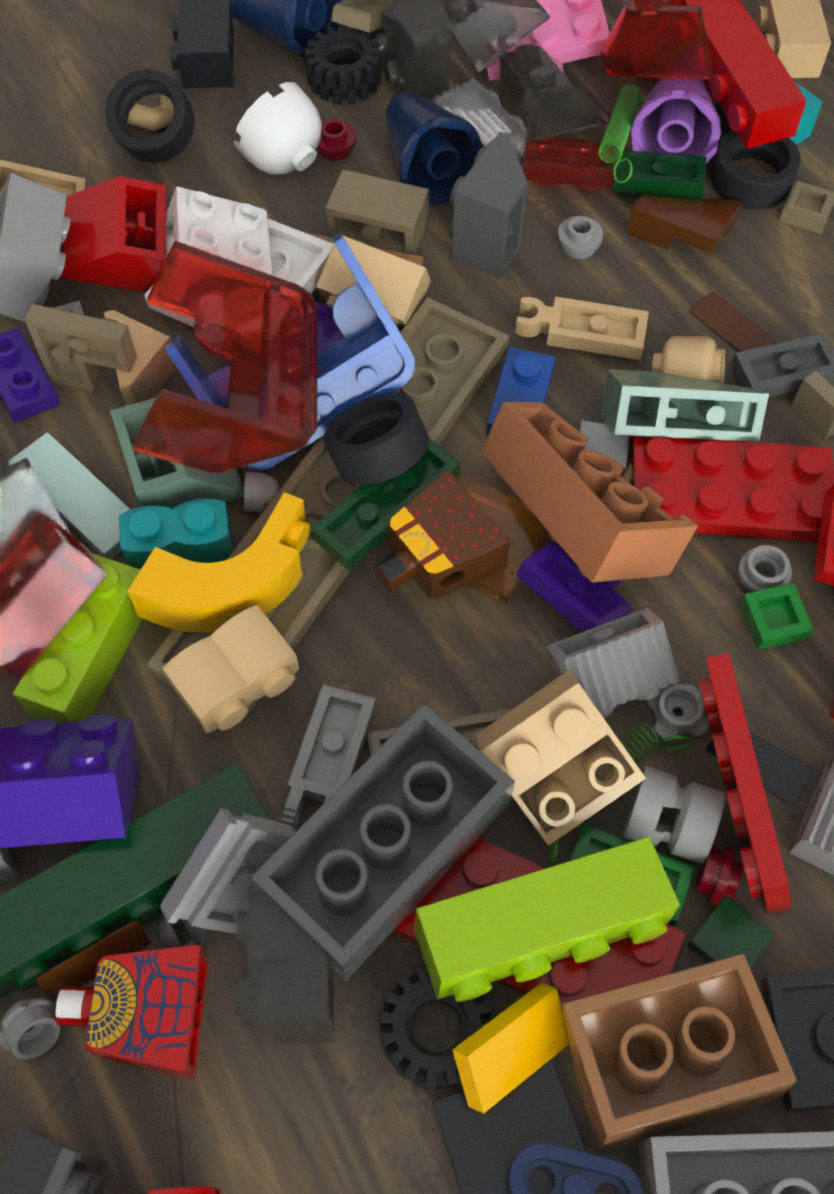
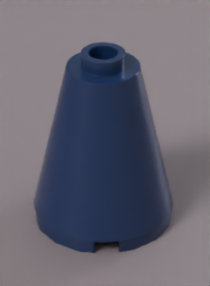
M230 0L232 17L302 57H305V49H307L309 39L314 40V34L320 31L323 35H326L325 28L331 26L334 32L338 31L339 23L333 22L331 19L333 6L340 3L341 0Z
M401 93L391 100L385 114L402 183L429 189V204L447 203L450 201L455 182L460 176L465 177L469 173L479 150L484 147V144L481 142L476 128L470 122L417 93Z

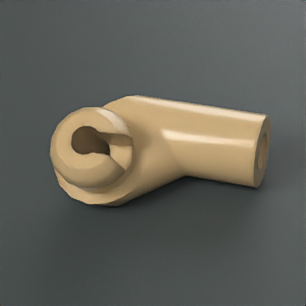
M163 94L160 96V106L151 108L135 103L129 112L127 124L151 131L167 127L173 119L174 105Z

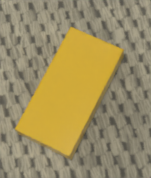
M540 983L452 1050L468 1107L484 1114L569 1045L557 988Z

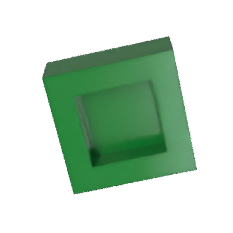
M794 583L746 593L739 603L757 650L806 640L814 631Z

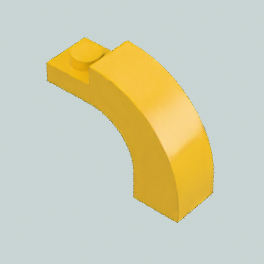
M284 492L253 544L239 555L224 561L214 563L194 562L155 547L127 591L137 616L177 631L212 633L233 616L252 606L258 605L265 615L272 611L290 595L303 577L299 553L304 548L310 533V524L306 522L304 500Z

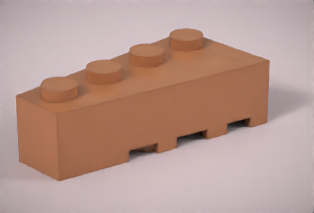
M503 402L481 453L496 469L497 475L505 480L519 496L522 504L548 530L550 537L576 563L581 574L592 583L670 575L698 525L684 514L678 516L677 520L672 518L660 508L664 500L663 497L649 486L643 487L641 491L632 486L620 476L624 469L620 463L611 456L587 450L585 447L589 439L543 402Z

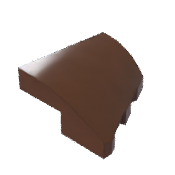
M642 195L632 207L626 234L668 250L673 239H677L713 254L722 236L727 235L737 218L743 201L737 199H693Z

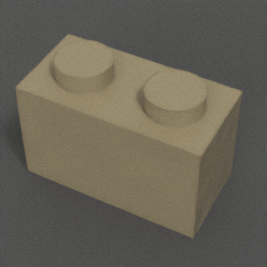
M343 169L325 207L327 237L340 233L345 237L369 246L416 255L429 222V189Z

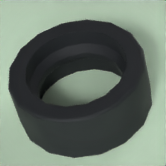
M152 69L130 72L116 83L108 95L105 108L107 126L115 140L125 151L138 160L151 163L170 160L182 152L191 140L195 126L193 106L178 83L164 72ZM156 93L167 96L173 103L175 111L172 122L166 131L156 138L140 140L133 136L127 127L129 112L135 103L147 95Z
M730 130L721 138L710 172L712 186L723 199L743 201L742 208L767 209L776 206L789 196L801 162L799 149L791 138L746 149L738 134ZM738 159L763 161L773 167L777 174L771 176L748 174L737 168L733 161Z
M384 393L370 396L350 405L339 413L327 426L323 438L326 449L340 477L350 484L356 485L381 483L403 474L419 461L426 452L429 442V436L413 399L401 393Z

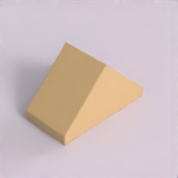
M110 310L104 312L105 318L128 325L137 355L130 372L116 369L125 405L152 399L177 369L165 350L171 340L170 337L117 311Z

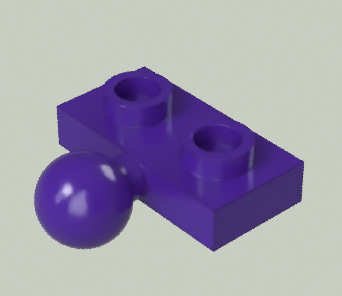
M19 328L0 333V400L13 422L60 406L55 388Z
M555 541L525 559L516 574L581 633L629 615L633 609L632 605L613 590L623 580L592 583L581 574L576 563Z

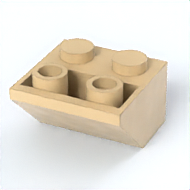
M570 670L476 734L479 751L515 781L512 797L548 846L646 779Z

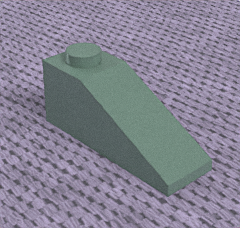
M607 369L600 417L614 435L759 442L769 393L764 390L660 372Z

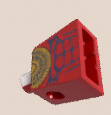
M198 945L101 957L97 964L94 988L63 986L60 989L56 1003V1023L59 1026L87 1027L85 1050L98 1058L184 1079H195L209 957L203 948Z

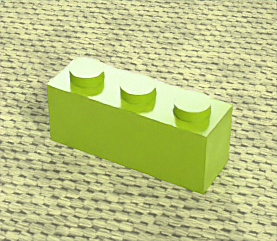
M93 553L91 554L13 692L14 697L31 720L50 719L56 723L79 722L92 716L143 619L137 616L127 592L140 569Z

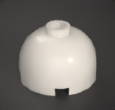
M295 82L280 84L279 86L284 92L274 98L268 91L260 96L246 111L236 128V132L241 136L240 142L234 141V146L256 168L271 175L288 174L296 169L303 171L313 163L317 156L316 149L320 142L322 130L319 111Z

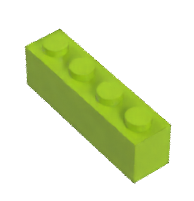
M650 837L416 908L414 932L437 1000L454 995L457 1002H462L489 992L492 989L491 982L514 975L516 982H525L540 977L552 969L550 963L573 956L575 963L593 960L607 953L610 950L609 944L629 937L633 944L651 941L667 932L666 925L679 908L680 903Z

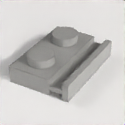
M221 808L160 905L167 922L176 924L178 919L188 920L192 927L240 934L262 901L258 897L251 877L296 832L292 825L244 813L242 817L233 816L228 809Z

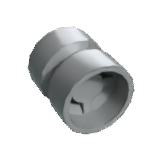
M644 766L642 773L646 779L636 786L622 837L633 841L650 837L654 847L662 841L666 842L671 854L703 865L711 850L720 824L725 802V792L693 781L684 788L679 786L677 776ZM663 806L676 808L672 821L661 815Z

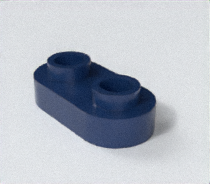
M536 1143L524 1148L514 1158L508 1172L510 1194H537L529 1185V1175L534 1168L538 1167L546 1169L552 1176L553 1186L548 1194H595L601 1184L612 1186L617 1194H644L639 1178L627 1165L616 1160L547 1143Z

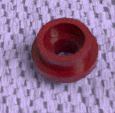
M330 119L323 122L321 138L317 146L319 153L322 157L331 161L347 158L352 153V149L356 144V131L354 127L348 122L339 119Z
M725 846L722 851L711 847L706 861L701 865L695 892L708 896V903L717 906L723 895L733 898L737 891L743 871V864L734 861V848Z

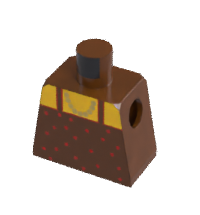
M448 470L390 519L387 524L388 546L392 554L374 564V571L382 585L389 592L414 579L427 597L437 599L506 568L510 541Z

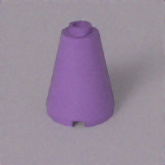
M689 64L673 65L663 73L636 113L631 129L633 151L707 157V162L715 155L721 136L720 118L703 78Z

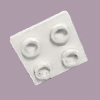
M176 186L166 213V261L162 270L163 296L182 300L189 281H197L200 268L268 283L272 276L266 210L247 203H239L204 192Z

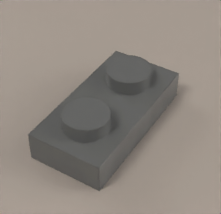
M824 333L737 352L734 354L731 363L741 387L767 391L769 393L768 398L798 391L803 379L815 371L820 373L829 383H834V350Z

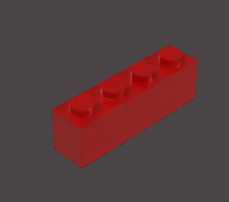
M681 0L679 15L674 20L676 41L682 44L691 58L694 70L700 73L704 79L712 99L718 102L728 118L731 130L738 134L746 149L794 137L807 100L741 1Z

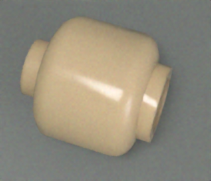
M672 336L665 343L662 353H654L652 372L724 383L725 349H718L716 342L708 336Z

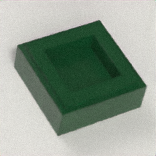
M724 896L687 946L707 963L744 954L751 969L775 934L728 897Z

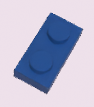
M509 347L487 421L486 434L489 435L503 402H543L545 404L556 357Z

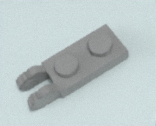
M323 684L288 782L289 795L280 819L281 823L292 825L294 830L297 831L301 822L305 798L325 803L356 772L367 738V732H369L377 707L376 698Z

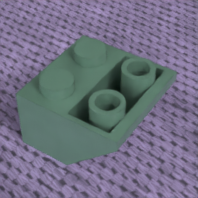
M159 396L110 410L140 507L155 505L173 509L179 504L195 499L209 498L227 502L244 497V488L228 443L204 408Z

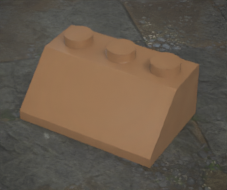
M744 954L564 1003L562 1007L577 1086L599 1153L780 1100L797 1081Z

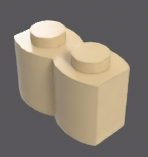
M255 605L233 616L211 636L181 651L162 669L170 685L207 734L217 728L224 731L237 725L247 715V707L253 701L265 695L272 698L284 692L294 682V674L299 670L296 653L259 606Z

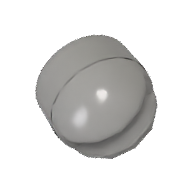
M246 472L244 513H263L273 500L280 487L272 476L258 472Z

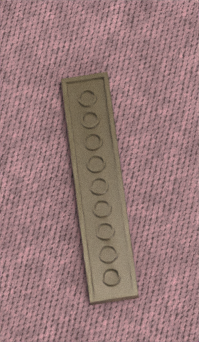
M427 297L400 332L414 356L415 368L411 379L393 393H401L413 399L429 438L439 446L508 349L510 335ZM324 435L318 439L227 559L239 555L253 544L284 492L304 500L306 522L310 524L311 528L361 486L350 484L340 477L326 449L323 439ZM311 529L307 542L299 553L303 577L290 595L276 608L266 614V617L293 651L350 572V570L348 571L312 539ZM172 630L146 664L149 673L170 685L162 668L181 651L211 636L214 632L191 633ZM259 699L253 701V702L247 707V708H248V713H247V715L250 713V711L252 710V708L255 706V704L257 703V701H258ZM247 715L237 724L238 726L243 723Z

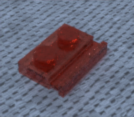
M528 134L523 172L527 181H533L540 186L566 184L576 185L582 190L594 191L599 188L611 189L614 162H605L600 158L599 148L602 141ZM601 155V157H602L604 160H606V161H614V160H607V159H605V158Z

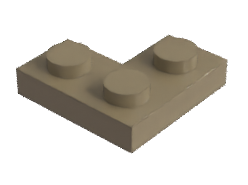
M36 304L31 305L24 318L50 382L95 391L101 379L98 365L130 372L137 358L128 325L121 324L113 319H99L72 313L64 308H50Z

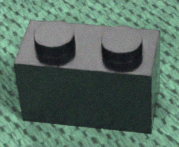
M179 0V15H172L173 37L177 43H171L170 53L173 70H180L183 88L233 87L234 24L230 0Z

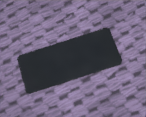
M749 731L763 787L789 804H795L812 777L813 770ZM712 738L706 750L717 758Z

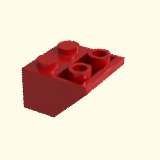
M117 176L67 196L64 215L70 217L71 221L67 237L61 246V252L66 254V261L60 278L146 293L161 276L166 261V185Z

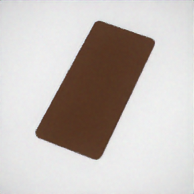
M714 292L690 309L693 315L740 352L771 345L775 342L771 335Z
M133 921L39 976L36 982L52 1001H57L58 994L63 986L80 987L96 977L97 964L101 957L139 952L149 946L151 941L138 921Z

